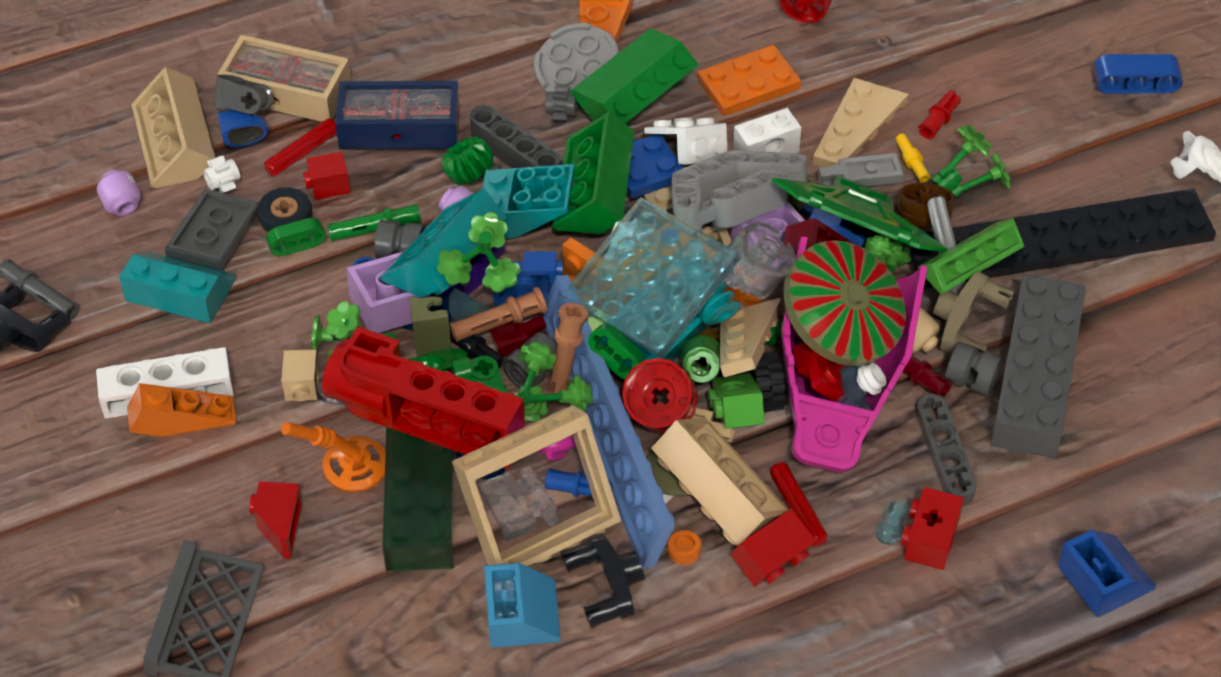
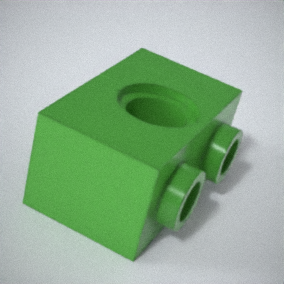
M751 373L714 377L712 379L713 389H708L710 409H714L715 418H720L725 429L765 424L762 391Z

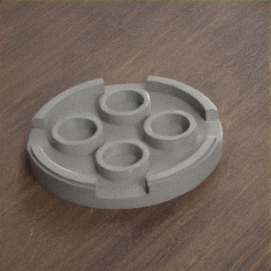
M590 23L569 24L552 32L549 35L550 38L536 52L534 72L540 86L546 93L548 91L555 92V85L569 86L572 90L617 55L619 49L615 39L609 32L607 33L600 28L591 26Z

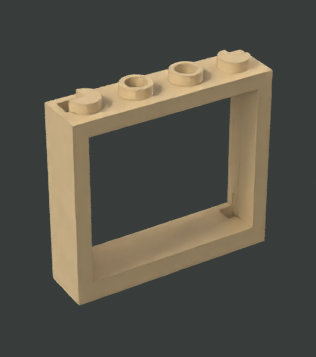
M574 405L452 461L488 566L520 563L528 567L534 563L545 562L551 558L552 554L565 548H573L579 545L583 539L593 534L604 533L606 528L621 521L588 415ZM573 435L595 507L499 553L475 480Z

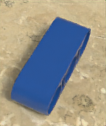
M1108 54L1099 57L1094 63L1098 89L1103 93H1173L1178 91L1183 85L1179 61L1176 56L1170 54Z

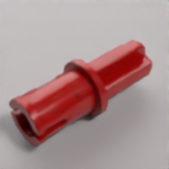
M949 91L938 104L932 105L929 109V115L918 127L921 136L926 139H933L943 125L948 124L951 120L952 112L961 102L960 96L956 95L955 91Z

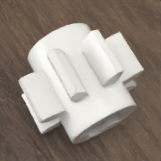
M222 155L207 161L209 167L203 169V175L210 190L218 188L220 193H225L236 188L234 182L240 180V173L233 159L225 161Z

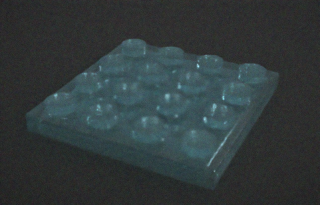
M640 197L563 292L562 296L571 303L582 305L587 309L590 316L603 324L614 326L626 338L662 359L741 257L732 248Z

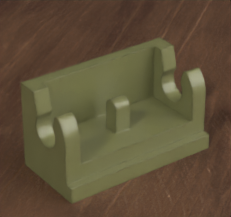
M409 297L417 357L429 352L451 348L447 310H428L430 306L442 305V299L440 297L418 299L416 297Z

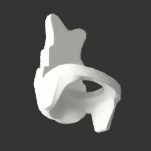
M1190 131L1183 132V152L1179 157L1176 156L1170 161L1174 168L1173 174L1178 179H1181L1198 168L1204 173L1207 172L1214 180H1218L1221 183V151L1212 140L1202 135L1196 137Z

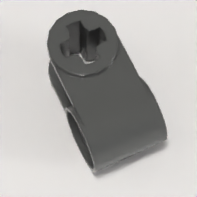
M217 75L213 103L215 107L253 114L259 110H266L272 105L274 95L267 85L244 80L238 76Z

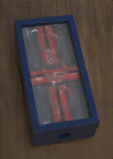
M340 81L335 124L339 149L453 147L458 142L460 99L458 81Z

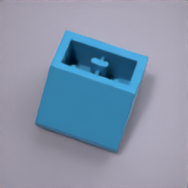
M520 563L484 566L491 648L561 642L554 578Z

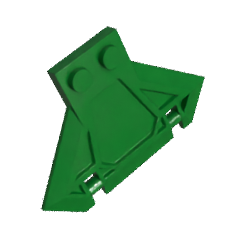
M835 175L831 185L774 177L772 179V182L797 200L917 249L941 252L948 250L947 247L892 210V197L849 179Z

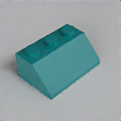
M153 252L133 254L119 276L125 301L207 323L213 321L237 278L235 273Z

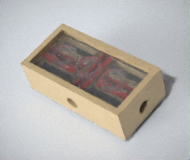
M240 35L217 74L238 76L244 80L265 84L272 90L274 95V101L268 108L269 110L321 122L327 118L333 120L337 112L340 81H352L348 58Z

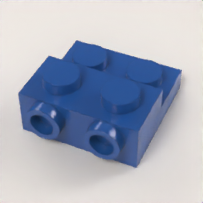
M524 252V261H512V263H518L521 267V272L517 275L518 282L512 287H506L501 292H493L494 307L504 304L509 296L519 297L532 292V288L537 286L541 290L546 302L556 275H563V260H556V252Z

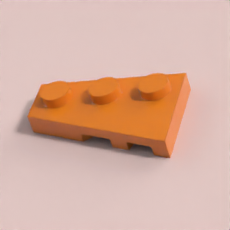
M579 0L580 23H590L591 26L600 28L607 33L609 32L618 44L633 6V0Z

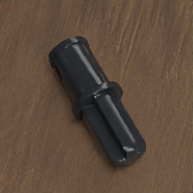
M450 330L451 342L465 350L469 359L473 360L479 356H489L495 359L499 369L501 368L504 358L486 345V340L483 337L473 335L456 342Z

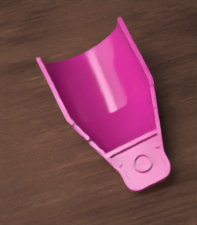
M801 236L796 259L805 251L808 237ZM921 265L910 276L896 279L905 301L906 322L898 344L884 357L875 362L881 368L886 378V385L882 387V391L877 395L864 392L860 388L856 379L858 370L854 371L844 368L839 371L842 375L841 383L844 396L836 402L812 389L810 379L797 372L793 348L803 340L794 329L785 308L781 340L795 430L792 452L799 462L842 473L850 471L858 462L864 437L912 356L927 266Z

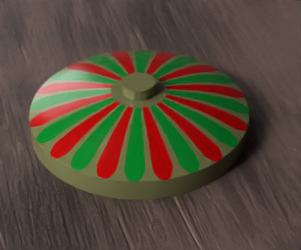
M844 241L820 242L805 250L792 263L787 272L784 282V302L788 317L801 339L817 354L838 364L863 366L878 361L898 344L906 322L903 294L891 271L879 258L868 250Z

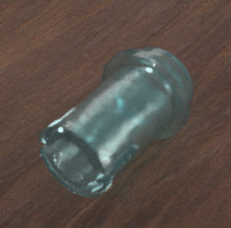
M901 501L890 502L883 521L879 522L876 526V536L880 542L886 545H893L901 539V529L910 513V509L905 503Z

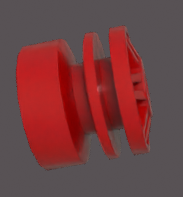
M660 358L645 360L632 368L624 381L622 391L624 407L636 422L651 432L664 434L676 420L692 419L696 413L698 403L696 386L683 368L671 360ZM660 391L663 394L669 391L666 396L669 402L666 405L661 402L656 405L658 402L656 395Z

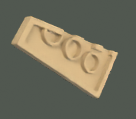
M854 78L813 155L812 164L830 167L838 163L839 159L856 157L862 151V146L878 134V129L884 123L888 124L895 116V112L908 103L909 94Z
M782 297L744 308L741 307L734 316L720 323V368L723 377L756 369L765 350L764 343L769 341L772 336L770 329L777 326L779 322L777 314H782L785 309Z

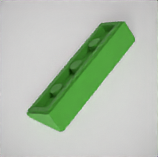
M1014 218L992 224L921 265L927 266L926 279L942 294L971 278L977 271L985 270L1025 246Z

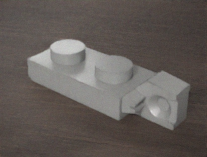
M896 153L842 158L838 160V163L830 167L818 168L817 175L818 184L831 185L835 175H839L866 187L903 183L904 179Z

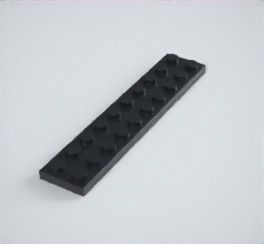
M1194 188L1015 217L1014 221L1025 247L980 273L989 276V278L1210 242L1214 241L1216 231ZM1002 220L953 227L956 245ZM934 231L925 232L935 239ZM905 244V247L911 250L909 254L911 261L908 265L912 274L918 270L919 265L939 255V251L917 249ZM925 278L924 289L934 288Z

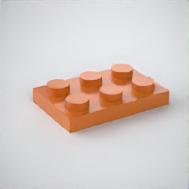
M774 44L697 71L698 82L723 117L801 89L800 78Z

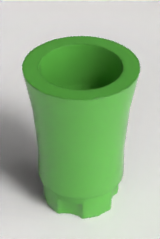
M699 335L689 339L683 345L680 352V363L691 380L699 383L708 382L721 371L720 343L714 338ZM705 357L708 364L700 367L696 364L695 360Z

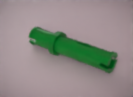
M417 203L390 210V207L383 208L384 212L335 223H327L331 243L376 232L378 223L382 219L399 221L401 226H404L407 222L421 223Z

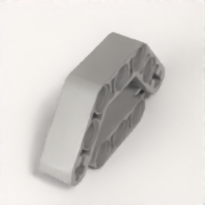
M731 150L674 172L672 174L674 228L687 236H694L701 233L703 225L711 221L716 227L730 228L786 205L788 202L787 192L772 182V179L774 177L808 182L807 157L799 153Z

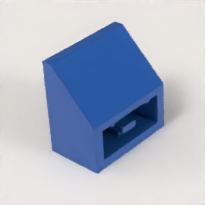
M1090 530L1063 543L1058 568L1098 618L1156 588V585L1115 535Z

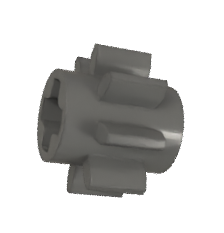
M555 85V92H547L545 111L547 114H553L552 120L569 121V115L577 114L578 102L570 92L571 87Z

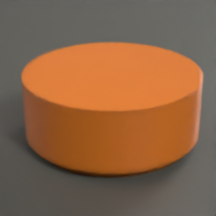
M689 530L676 531L668 539V556L673 562L680 565H689L696 562L701 555V539L696 533Z

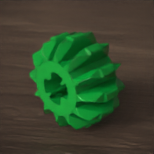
M473 136L470 139L465 137L463 141L456 142L453 147L447 149L448 152L442 157L445 173L448 178H451L458 185H463L466 182L471 184L473 180L480 179L486 170H489L494 164L491 148L488 143H485L483 139H479L478 136Z

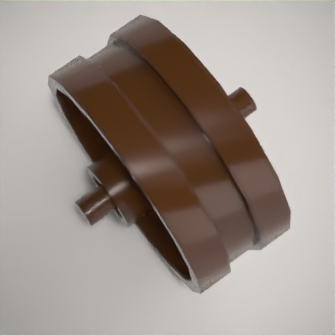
M911 183L904 185L899 193L897 214L913 225L932 227L927 202L931 198L941 196L945 199L951 221L954 194L950 190L936 184Z

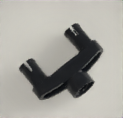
M9 284L0 292V351L13 344L29 351L39 352L51 343V339L57 333L69 326V319L63 312L60 313V310H55L40 323L30 322L10 310L11 307L24 299V295L19 287Z
M602 533L588 538L589 542L560 552L567 572L593 562L601 563L612 589L611 598L588 607H583L591 629L619 617L622 620L635 615L629 586L646 580L636 552L632 551L618 556L613 546Z

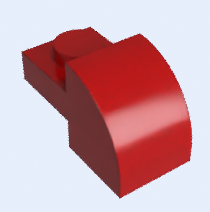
M804 341L793 348L797 372L810 379L812 389L833 402L844 396L841 383L842 375L839 371L846 365L838 364L822 357Z

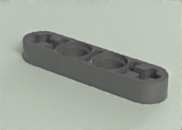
M923 395L918 401L916 416L943 492L964 497L962 506L967 505L973 501L976 481L948 405L940 395ZM931 407L933 411H937L936 420L933 421L931 410L926 408ZM936 431H943L950 438L940 441L935 439L932 434ZM946 457H953L960 464L956 467H948L941 460ZM959 477V485L962 490H966L965 492H960L959 488H955L956 478Z

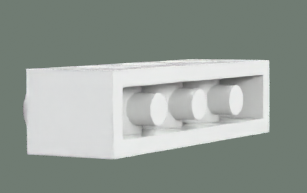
M226 347L187 354H176L151 360L146 359L140 362L111 365L96 369L98 398L104 419L128 415L127 406L139 383L234 397Z

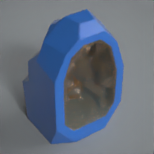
M235 110L218 113L225 146L236 148L252 145L261 141L269 132L267 121L262 116H255Z

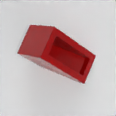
M259 481L257 493L252 494L250 497L249 512L254 514L257 528L285 559H291L303 505L300 486L295 483Z

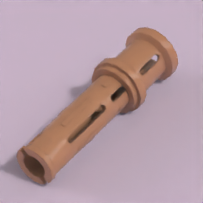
M537 286L532 288V292L516 298L509 296L504 304L461 320L450 322L449 326L455 341L459 342L462 339L511 321L514 324L522 323L523 318L537 313L546 314L547 306L543 294Z
M566 303L559 308L560 324L554 333L557 343L555 352L557 360L554 362L555 367L551 371L548 383V390L550 392L553 391L554 385V393L568 388L576 348L583 342L582 326L588 319V311L582 305L576 303Z

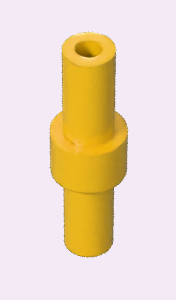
M906 134L897 135L895 141L903 153L902 159L905 164L914 171L920 183L928 182L931 176L922 163L923 157L919 150L912 146Z

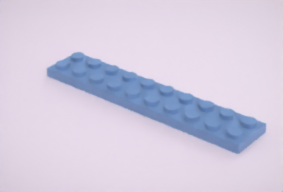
M556 275L546 301L547 313L541 314L547 325L545 330L555 343L554 333L560 324L559 308L566 303L581 305L578 299V292L576 288H573L568 275ZM587 319L582 326L583 342L576 348L570 380H573L575 375H579L592 388L593 401L587 406L586 412L588 413L607 478L613 483L612 493L620 518L633 550L639 558L642 569L655 566L660 555L663 553L664 547L674 531V517L667 509L662 489L655 481L651 463L644 455L640 437L633 429L630 415L626 408H624L619 396V388L613 382L609 367L606 365L603 357L589 348L588 337L592 330Z

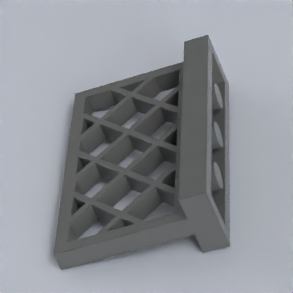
M183 540L143 657V675L158 677L160 672L177 677H230L264 565L198 550L196 542ZM201 562L216 565L220 572L204 579L199 571ZM240 571L254 574L252 581L241 587H238L231 575ZM225 579L232 591L217 598L210 586ZM204 590L211 601L195 608L189 600L190 595ZM237 597L243 605V610L229 616L222 604ZM216 608L223 620L207 627L200 615ZM194 618L201 631L185 638L179 629L180 625ZM228 626L234 638L219 646L212 634ZM206 637L213 650L197 657L190 645ZM183 648L191 658V661L181 666L168 663L170 655ZM218 656L225 667L222 675L207 672L202 664Z

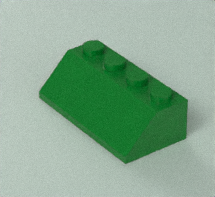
M650 28L570 90V92L592 121L610 111L626 124L699 64L681 41Z
M610 111L567 138L563 165L574 164L575 171L568 213L553 221V228L557 231L601 234L614 227L616 222L623 221L635 131Z

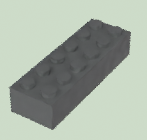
M1023 274L991 446L1057 458L1063 432L1086 285Z

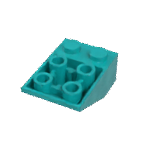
M574 164L486 170L482 189H486L507 217L504 220L508 225V230L504 235L505 239L517 238L568 213L575 171Z

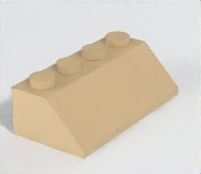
M165 66L131 104L151 187L154 188L199 179L203 174V169L209 167L207 161L215 158L194 78Z
M706 418L676 420L651 448L658 456L659 464L666 470L671 471L680 480L679 485L682 490L696 498L701 504L702 512L720 525L723 529L724 537L734 545L738 546L745 539L789 510Z

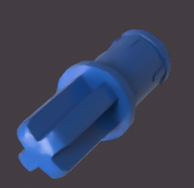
M549 468V471H547L545 489L572 493L577 498L580 495L592 497L587 478L582 471L569 473ZM608 480L611 490H613V483Z

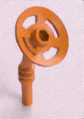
M290 422L283 423L281 427L283 435L310 441L311 445L328 449L322 462L323 473L326 480L339 490L346 492L368 490L381 482L388 471L389 460L386 450L379 442L363 436L342 438L330 428L321 426L311 428ZM372 446L378 452L380 462L372 460L367 448ZM338 460L339 466L343 470L340 476L333 472L331 461ZM370 471L373 472L370 476L364 479L352 480V478L361 477Z

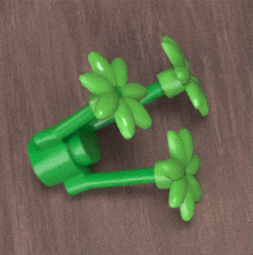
M972 125L967 127L961 126L958 131L963 135L962 139L966 141L962 145L963 149L946 167L930 179L931 183L950 190L955 198L962 192L990 179L993 181L999 179L1001 185H1005L1006 189L1009 190L1011 187L1010 176L1004 171L1005 164L1001 162L1000 157L996 153L990 156L995 167L989 169V173L963 185L959 184L963 179L955 169L957 164L968 153L971 154L978 149L985 156H988V149L992 148V144L984 139L985 134L983 132L977 133Z

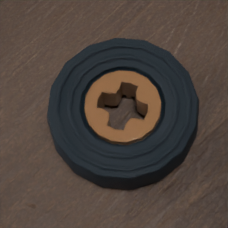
M291 187L278 188L268 192L258 203V220L262 228L269 232L278 226L312 218V204L308 196L299 189ZM284 208H286L288 213H282V210L284 211Z

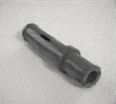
M10 259L1 262L0 277L19 287L23 295H30L52 311L60 310V313L63 312L69 320L75 318L79 311L77 303L39 280L38 275L33 271L24 270Z

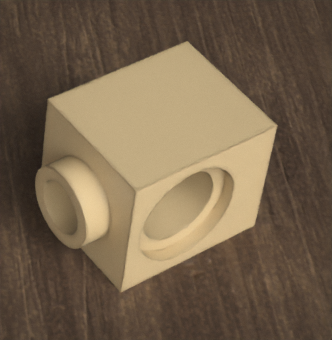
M284 350L281 382L285 401L302 402L305 400H318L316 385L319 382L320 369L316 350Z

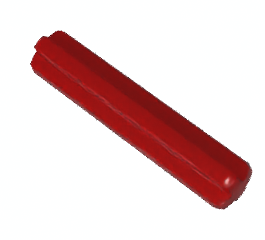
M327 118L264 162L266 172L271 176L278 175L337 134L336 122L331 118Z
M784 462L774 464L771 467L770 475L788 507L792 508L815 538L816 542L812 546L823 545L827 541V532L788 465Z

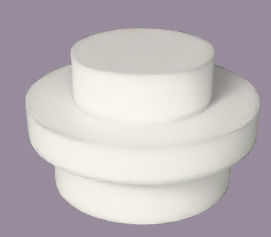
M875 363L858 367L856 379L860 388L872 395L880 393L882 387L886 385V378L881 368Z

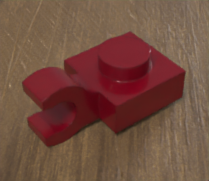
M542 316L534 317L522 324H514L511 321L489 329L490 337L501 356L510 354L517 348L521 349L523 343L536 333L541 332L548 336L545 330L547 325Z

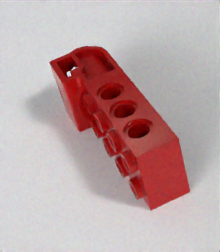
M361 327L356 328L349 340L344 339L343 342L337 345L328 359L322 380L324 396L346 403L348 410L355 416L465 455L525 427L524 400L510 392H501L487 387L481 382L463 379L448 371H440L428 367L422 362L402 358L397 339ZM513 463L502 468L509 470Z

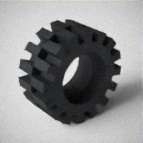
M777 352L763 353L756 369L748 371L762 391L764 412L784 410L785 407L784 376Z

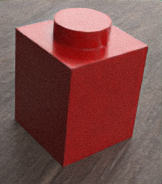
M342 151L306 158L308 171L303 172L306 189L312 188L315 200L351 193Z

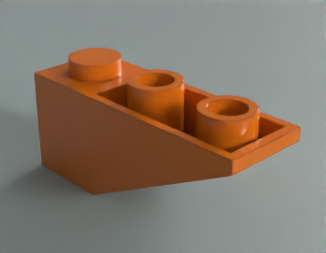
M139 383L127 406L129 433L163 437L236 423L234 399L230 395Z

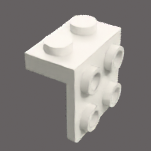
M691 117L674 118V124H672V120H655L654 126L644 127L645 134H677L678 164H695L727 151L726 123H714V118H697L696 123L693 122Z

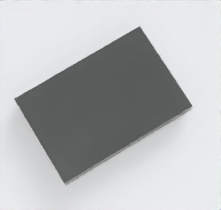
M204 189L166 245V256L223 270L258 216L259 202Z

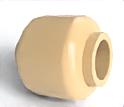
M921 307L912 354H917L921 350L927 354L939 342V339L936 337L940 330L939 324Z

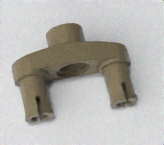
M977 271L959 294L950 290L940 294L933 310V315L947 320L940 350L952 355L957 343L963 342L977 347L979 354L987 351V345L963 336L961 330L976 299L982 297L1007 309L1015 290L989 280V276Z

